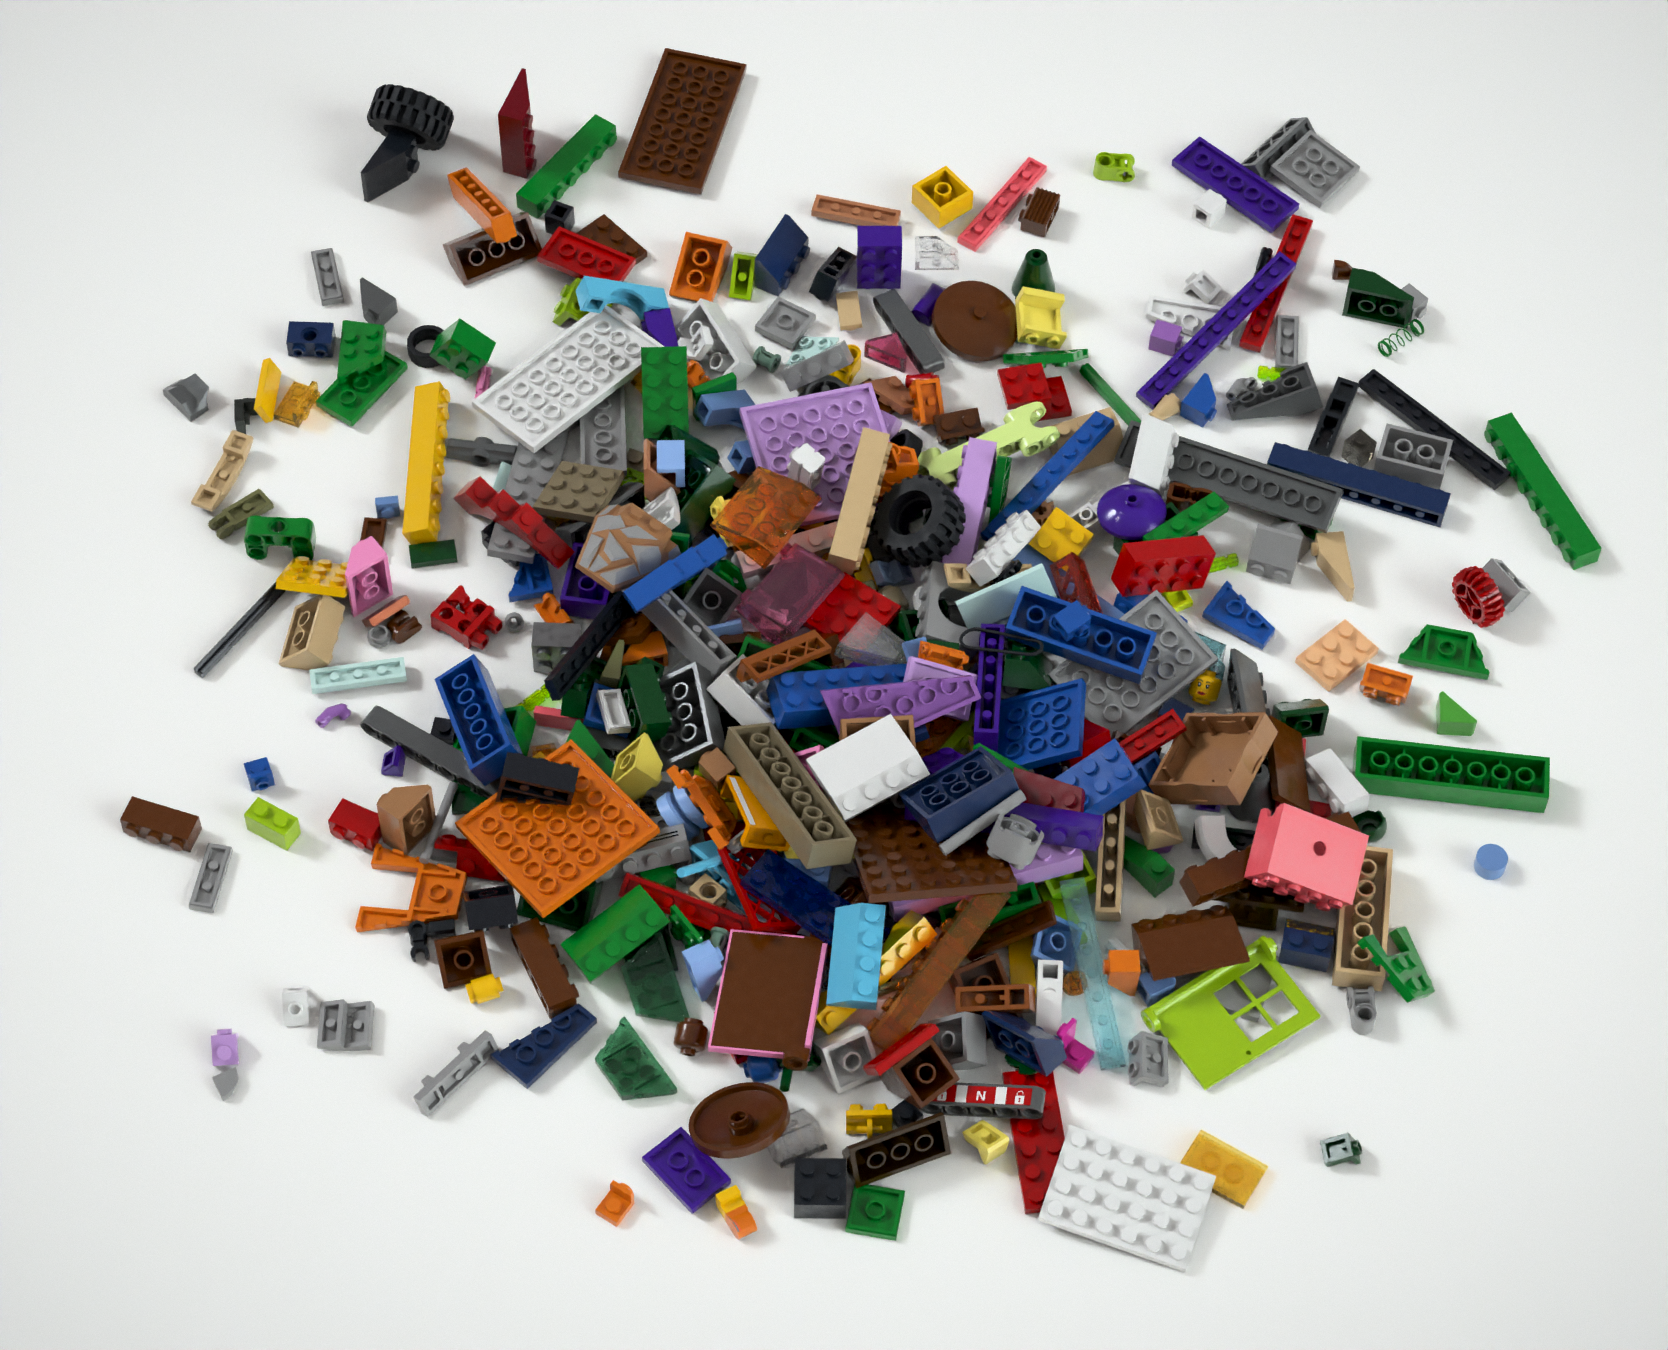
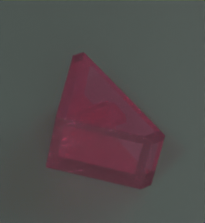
M897 333L866 340L864 357L905 373L907 356Z

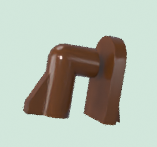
M401 609L387 622L386 628L393 633L392 639L396 643L401 644L422 629V625L415 616L410 618L409 614Z

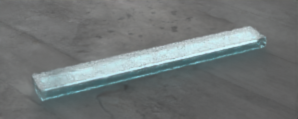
M1081 877L1060 881L1059 885L1100 1070L1125 1067L1126 1061L1106 975H1103V959L1085 879Z

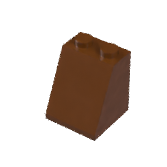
M932 1037L879 1076L889 1091L918 1109L925 1107L960 1080Z

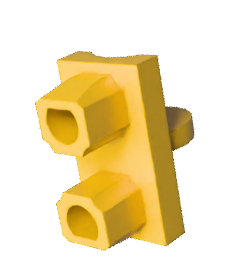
M885 1103L876 1104L873 1106V1110H863V1106L860 1104H851L849 1110H846V1134H867V1139L873 1137V1134L892 1130V1109H888Z

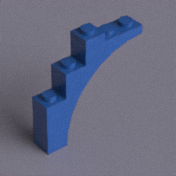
M713 534L696 547H691L672 561L670 559L623 591L622 595L637 614L676 587L700 575L705 568L712 571L717 563L726 557V549L728 547L721 537L717 538Z

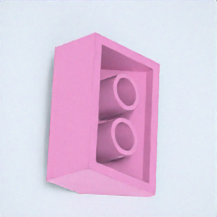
M372 536L356 543L351 548L345 572L353 617L393 595L387 553Z

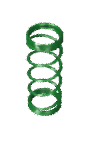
M1413 319L1410 324L1404 326V329H1398L1396 334H1390L1389 339L1384 338L1378 342L1380 353L1385 357H1389L1392 354V349L1397 351L1396 344L1390 340L1392 335H1396L1398 343L1403 347L1405 346L1404 340L1401 336L1397 335L1399 330H1403L1406 339L1410 342L1412 341V336L1405 330L1407 325H1410L1415 336L1419 337L1424 334L1423 324L1419 320ZM1413 322H1416L1420 326L1422 331L1421 333L1414 326ZM1405 332H1407V333L1409 334V336L1411 337V340H1409V339L1407 338ZM1398 337H1400L1404 345L1399 342ZM1390 341L1395 345L1396 350L1392 347ZM1382 344L1387 347L1389 354L1384 351Z

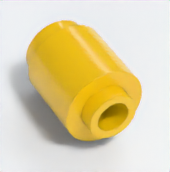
M493 973L470 980L471 983L465 985L471 1004L475 1002L480 1004L499 998V992L504 991L500 977L494 978Z

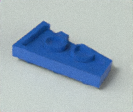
M1228 581L1224 583L1202 614L1203 618L1263 650L1275 633V628L1257 610H1253L1246 603V599L1232 589V585Z

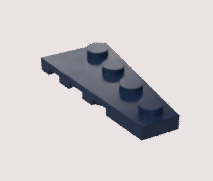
M578 1003L552 1018L550 1023L541 1028L538 1026L533 1029L531 1034L520 1040L516 1039L509 1043L507 1048L490 1054L491 1060L528 1089L597 1023V1018Z

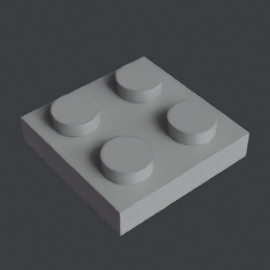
M778 296L756 323L755 332L793 350L816 320V314Z

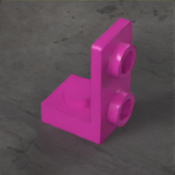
M1072 1018L1067 1024L1064 1022L1060 1026L1056 1035L1063 1041L1064 1050L1067 1055V1059L1062 1063L1078 1074H1081L1094 1058L1095 1052L1074 1039L1077 1020Z

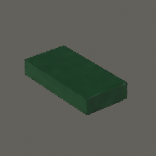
M454 539L408 545L411 568L458 562Z

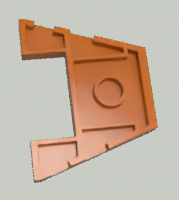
M673 765L666 772L678 789L687 788L691 793L689 797L696 807L701 808L705 814L703 815L705 822L710 827H713L707 831L718 849H723L729 844L728 840L732 836L730 833L734 831L737 819L722 797H720L711 781L696 774L691 776L685 769L679 772L678 766Z

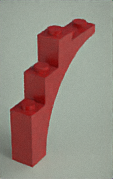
M481 476L468 482L453 498L469 515L477 514L489 518L517 535L556 569H560L574 553L542 521L544 518L527 502L519 505L504 489L496 492Z

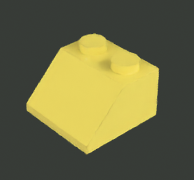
M645 732L617 755L611 775V780L633 802L638 798L642 799L647 791L652 787L655 788L662 779L660 774L663 763L648 734Z

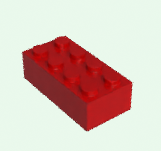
M1204 535L1123 543L1111 580L1122 597L1151 594L1155 590L1159 593L1201 589L1205 584L1216 552Z

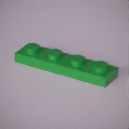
M1214 491L1144 535L1143 541L1189 537L1227 513L1229 506Z

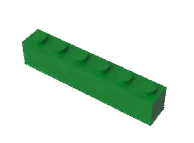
M595 114L516 193L517 208L528 212L529 215L536 219L543 213H546L552 202L561 199L564 192L570 186L572 187L583 173H586L590 166L596 160H599L609 147L616 143V125Z

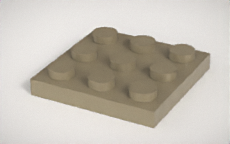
M561 461L532 507L541 515L593 523L595 516L609 504L625 478L623 470Z

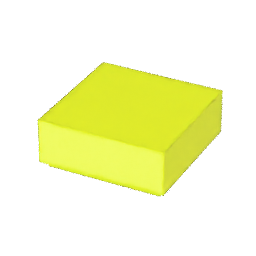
M1186 590L1164 592L1161 594L1176 612L1193 606V600Z

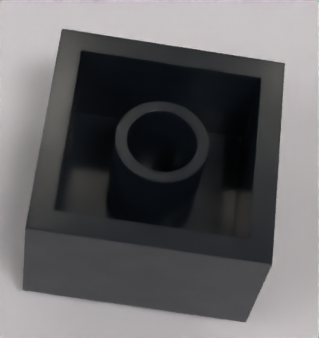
M511 884L463 892L469 931L483 930L486 932L489 931V927L499 926V929L512 928L513 924L518 923L515 895Z
M795 1158L794 1218L846 1219V1158Z

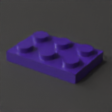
M682 1127L678 1128L642 1156V1162L691 1214L715 1197V1194L731 1184V1178L710 1156L702 1153L695 1147L691 1136Z

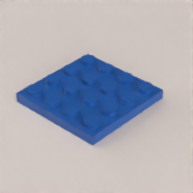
M1083 678L1001 700L998 752L996 753L1027 770L1082 756L1086 683Z

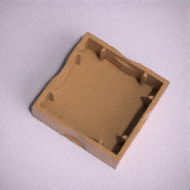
M1265 712L1233 714L1187 713L1182 721L1187 731L1173 739L1172 745L1161 760L1149 783V787L1155 795L1168 799L1170 804L1241 805L1278 733L1277 729Z

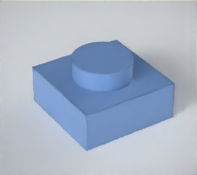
M398 495L375 498L377 518L389 519L400 516Z

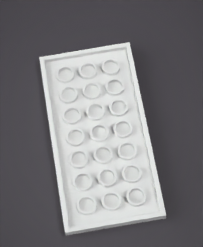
M605 305L601 314L594 312L586 314L471 401L472 407L531 452L535 453L642 371L641 347L664 346Z

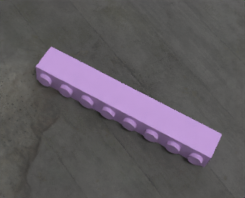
M1044 843L1040 844L1032 863L1026 865L1023 870L1016 869L1011 864L1010 867L1017 880V886L1033 881L1038 883L1083 870V853L1081 849ZM985 894L891 901L888 904L894 922H897L910 910L923 915L939 910L938 907Z

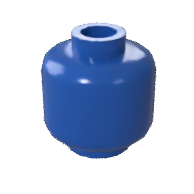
M748 1055L747 1063L743 1064L745 1076L751 1078L753 1082L759 1083L775 1081L783 1070L779 1067V1062L775 1058Z

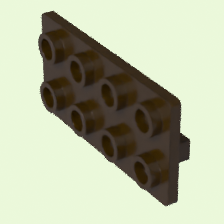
M1251 885L1213 899L1214 901L1228 902V909L1233 914L1237 926L1276 931L1279 910L1304 912V903L1295 901V897L1289 894H1276L1273 892V888L1267 886L1258 887Z

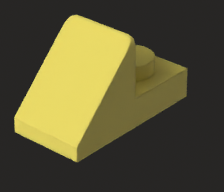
M983 1119L962 1132L965 1141L978 1149L985 1165L1004 1154L1010 1141L1006 1134Z

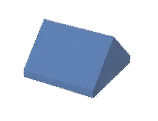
M1056 916V925L1035 933L1030 956L1036 970L1038 959L1063 961V973L1072 974L1083 928Z

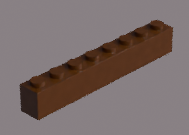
M1349 811L1343 814L1337 812L1326 818L1360 832ZM1252 844L1247 846L1245 850L1238 851L1236 849L1226 854L1223 858L1218 859V857L1209 859L1204 865H1192L1185 869V874L1179 883L1192 907L1253 885L1252 880L1244 878Z

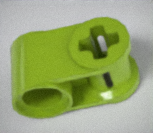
M1098 153L1095 158L1093 175L1101 181L1130 182L1135 178L1133 170L1135 158L1127 153Z

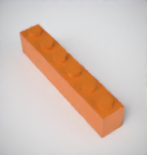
M467 167L447 174L453 198L496 243H505L517 236L511 212Z

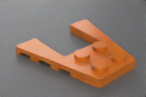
M376 843L371 861L372 869L417 873L408 910L360 906L355 926L356 931L365 932L409 926L410 923L416 920L422 921L424 924L446 919L458 920L463 892L467 882L466 872L439 863L437 865L430 862L423 864L419 861L420 857L418 856L414 858L405 855L403 851L394 848L390 850L382 847V844Z

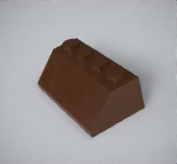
M519 212L512 215L517 236L511 238L508 242L496 243L481 228L442 244L451 267L464 286L534 258L540 253L542 247L528 212Z

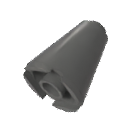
M1261 764L1241 805H1227L1230 813L1240 821L1249 820L1252 823H1258L1261 809L1267 808L1271 813L1273 811L1275 800L1272 799L1269 771L1264 764Z

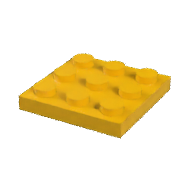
M305 556L295 557L276 579V589L345 598L348 594L345 578L348 562L337 564L332 563L328 559L314 561L309 560Z

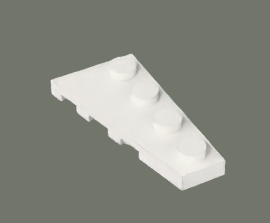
M1149 295L1145 318L1154 322L1158 319L1182 326L1183 333L1194 336L1222 306ZM1233 331L1218 345L1219 347L1230 351Z

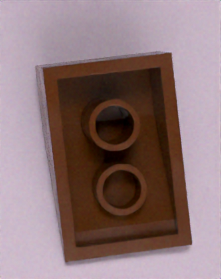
M998 953L986 955L945 972L954 995L955 987L1010 985ZM1011 1013L1017 1017H1023L1022 1013ZM986 1026V1039H987V1038H990L991 1036H990L989 1031H988L987 1026Z

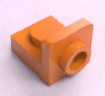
M613 1180L610 1183V1191L595 1209L596 1215L617 1227L635 1204L633 1190L627 1184H619Z

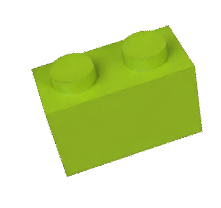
M257 797L244 814L247 830L286 851L301 834L297 817L260 797Z

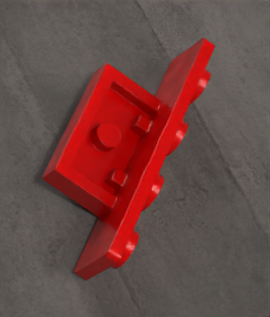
M444 834L435 841L434 848L457 852L456 869L466 872L467 876L504 882L505 878L468 839H460L452 834Z

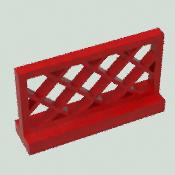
M726 846L721 850L717 849L753 931L786 930L796 934L805 925L808 919L776 850L744 847L738 853L732 854L739 859L737 863L730 858L728 853H731V851ZM751 853L753 860L749 858L746 854ZM742 862L753 869L752 873L741 866ZM737 872L748 879L747 883L739 878ZM756 872L760 874L762 880L755 876ZM752 882L762 889L761 893L750 886ZM766 892L770 895L771 900L764 896ZM746 893L756 898L757 902L754 903L750 900ZM763 903L770 908L771 913L760 907V904ZM775 912L779 915L781 921L774 917ZM756 913L764 919H766L767 921L764 923H760L756 916Z

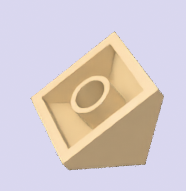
M1139 790L1136 794L1133 811L1146 849L1151 850L1182 843L1183 838L1170 801L1147 791Z

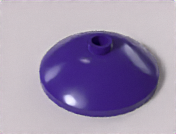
M1125 484L1110 489L1101 497L1097 506V518L1102 528L1109 534L1125 540L1143 539L1144 535L1165 523L1166 505L1162 497L1154 490L1142 485Z

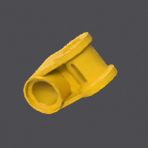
M853 344L847 346L854 361L850 365L829 374L849 386L861 368V350Z

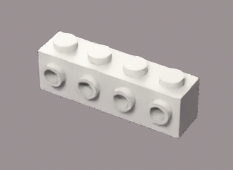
M1028 510L1020 514L1015 512L1006 519L1007 523L995 531L996 535L984 544L985 547L973 556L974 560L966 567L968 573L980 587L998 577L1041 528Z

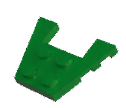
M1405 926L1396 928L1389 933L1400 951L1399 954L1387 956L1374 934L1365 936L1357 942L1362 950L1367 947L1374 957L1371 960L1376 966L1382 965L1388 972L1387 980L1407 1003L1428 997L1435 992L1432 981Z

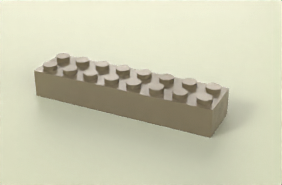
M773 723L728 727L723 748L724 753L736 767L738 773L805 868L811 869L851 863L857 839Z

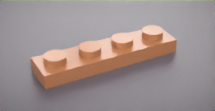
M816 194L811 216L860 226H898L901 211Z

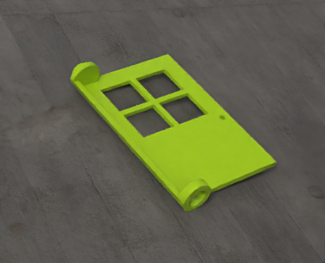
M1261 936L1258 940L1246 946L1250 962L1208 970L1149 1008L1147 1007L1141 1011L1142 1020L1147 1028L1153 1033L1159 1030L1163 1037L1168 1038L1169 1045L1204 1090L1209 1089L1321 1017L1276 960L1278 948L1270 937ZM1261 964L1277 984V987L1256 999L1240 977ZM1235 981L1251 1003L1230 1016L1214 993ZM1282 991L1299 1013L1277 1026L1261 1003ZM1256 1007L1272 1030L1251 1042L1234 1020Z

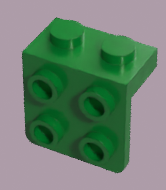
M675 904L670 907V932L677 941L681 940L685 945V950L710 939L711 930L690 923Z

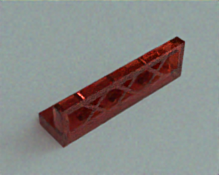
M1071 552L1050 565L1062 600L1070 603L1077 600L1088 609L1103 614L1088 569L1082 558ZM1067 564L1069 568L1065 577L1060 576L1058 569ZM1069 582L1075 585L1072 595L1066 594Z

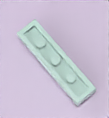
M404 657L309 669L312 694L407 681Z

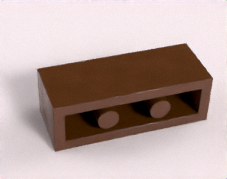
M134 796L131 797L120 818L123 832L128 836L134 838L138 836L147 839L153 844H164L176 851L191 852L202 830L199 816Z

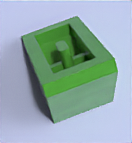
M1444 691L1439 693L1436 704L1437 734L1473 735L1477 720Z

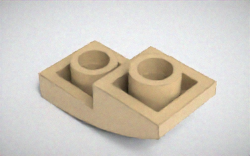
M858 291L836 293L840 330L853 331L857 328H863Z

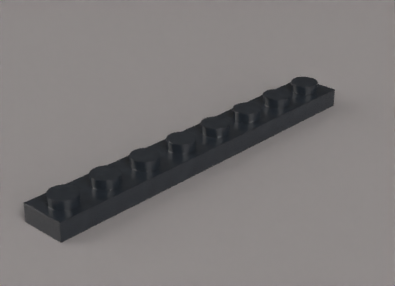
M1372 369L1359 380V387L1416 431L1453 440L1449 456L1493 490H1496L1510 478V471L1375 369Z
M621 590L612 597L545 678V686L552 701H558L563 698L620 628L621 621L627 619L633 612V609L622 595L623 592Z

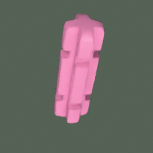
M486 365L478 370L475 398L490 388L492 369Z

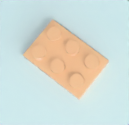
M1344 619L1298 655L1295 663L1329 692L1378 654L1379 648Z

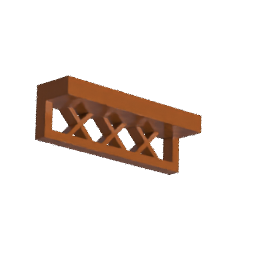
M812 630L741 659L736 677L741 683L750 679L759 683L829 654L832 647L815 630Z

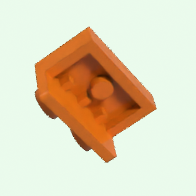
M914 379L911 382L912 385L909 386V395L911 399H914L915 408H912L913 420L917 421L918 427L934 425L933 416L944 414L940 379Z

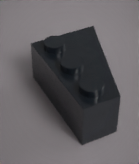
M507 752L495 802H503L504 798L517 799L518 803H526V799L540 800V804L571 805L579 768L572 767L569 764L550 762L543 758L537 759L524 756L521 753Z

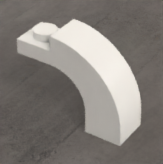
M1225 815L1200 816L1194 820L1197 842L1207 860L1218 857V859L1223 858L1229 852L1236 850L1226 834Z

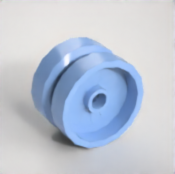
M675 785L673 793L667 791L657 799V808L669 827L684 824L689 842L699 835L700 828L707 829L709 825L703 818L705 814L701 808L696 807L689 797L691 795L687 788L678 789Z

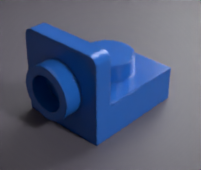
M267 757L244 763L251 791L265 790L275 785Z

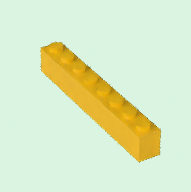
M440 381L415 386L402 531V534L411 545L436 542L438 531H440L439 514L442 511L440 502L441 494L443 493L442 476L445 474L443 465L444 457L446 456L445 439L448 437L446 426L447 420H449L448 403L451 400L449 391L443 387Z

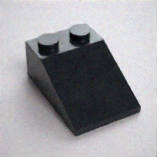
M392 128L360 172L365 202H370L408 181L412 174L418 171L420 162L418 161V147L416 146L415 136Z

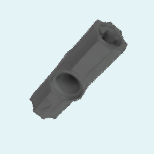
M477 437L474 441L450 438L448 439L446 454L447 458L468 460L479 467H486L490 463L501 464V462L512 465L517 445L494 443L487 437Z

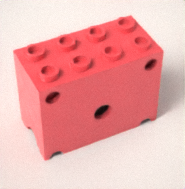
M1286 803L1280 804L1272 816L1269 809L1263 808L1260 811L1244 878L1252 880V884L1255 886L1273 888V892L1276 894L1294 896V900L1297 902L1315 904V908L1322 911H1330L1333 908L1342 909L1343 906L1353 905L1369 835Z

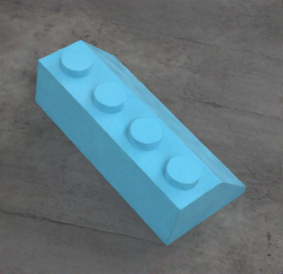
M857 903L835 908L826 1006L867 1010L877 1009L886 905Z

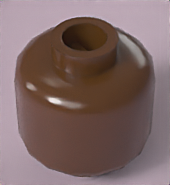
M684 1018V1021L677 1024L673 1044L681 1050L680 1054L695 1056L696 1052H702L705 1049L708 1028L703 1025L704 1022L702 1020Z

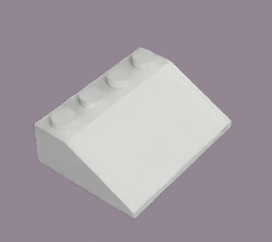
M891 714L806 759L824 795L844 822L930 775L919 753Z

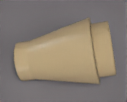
M1173 393L1165 395L1148 415L1163 421L1180 412L1181 401Z

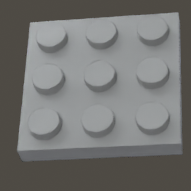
M1309 130L1271 165L1270 172L1321 208L1359 172L1361 166L1312 130Z

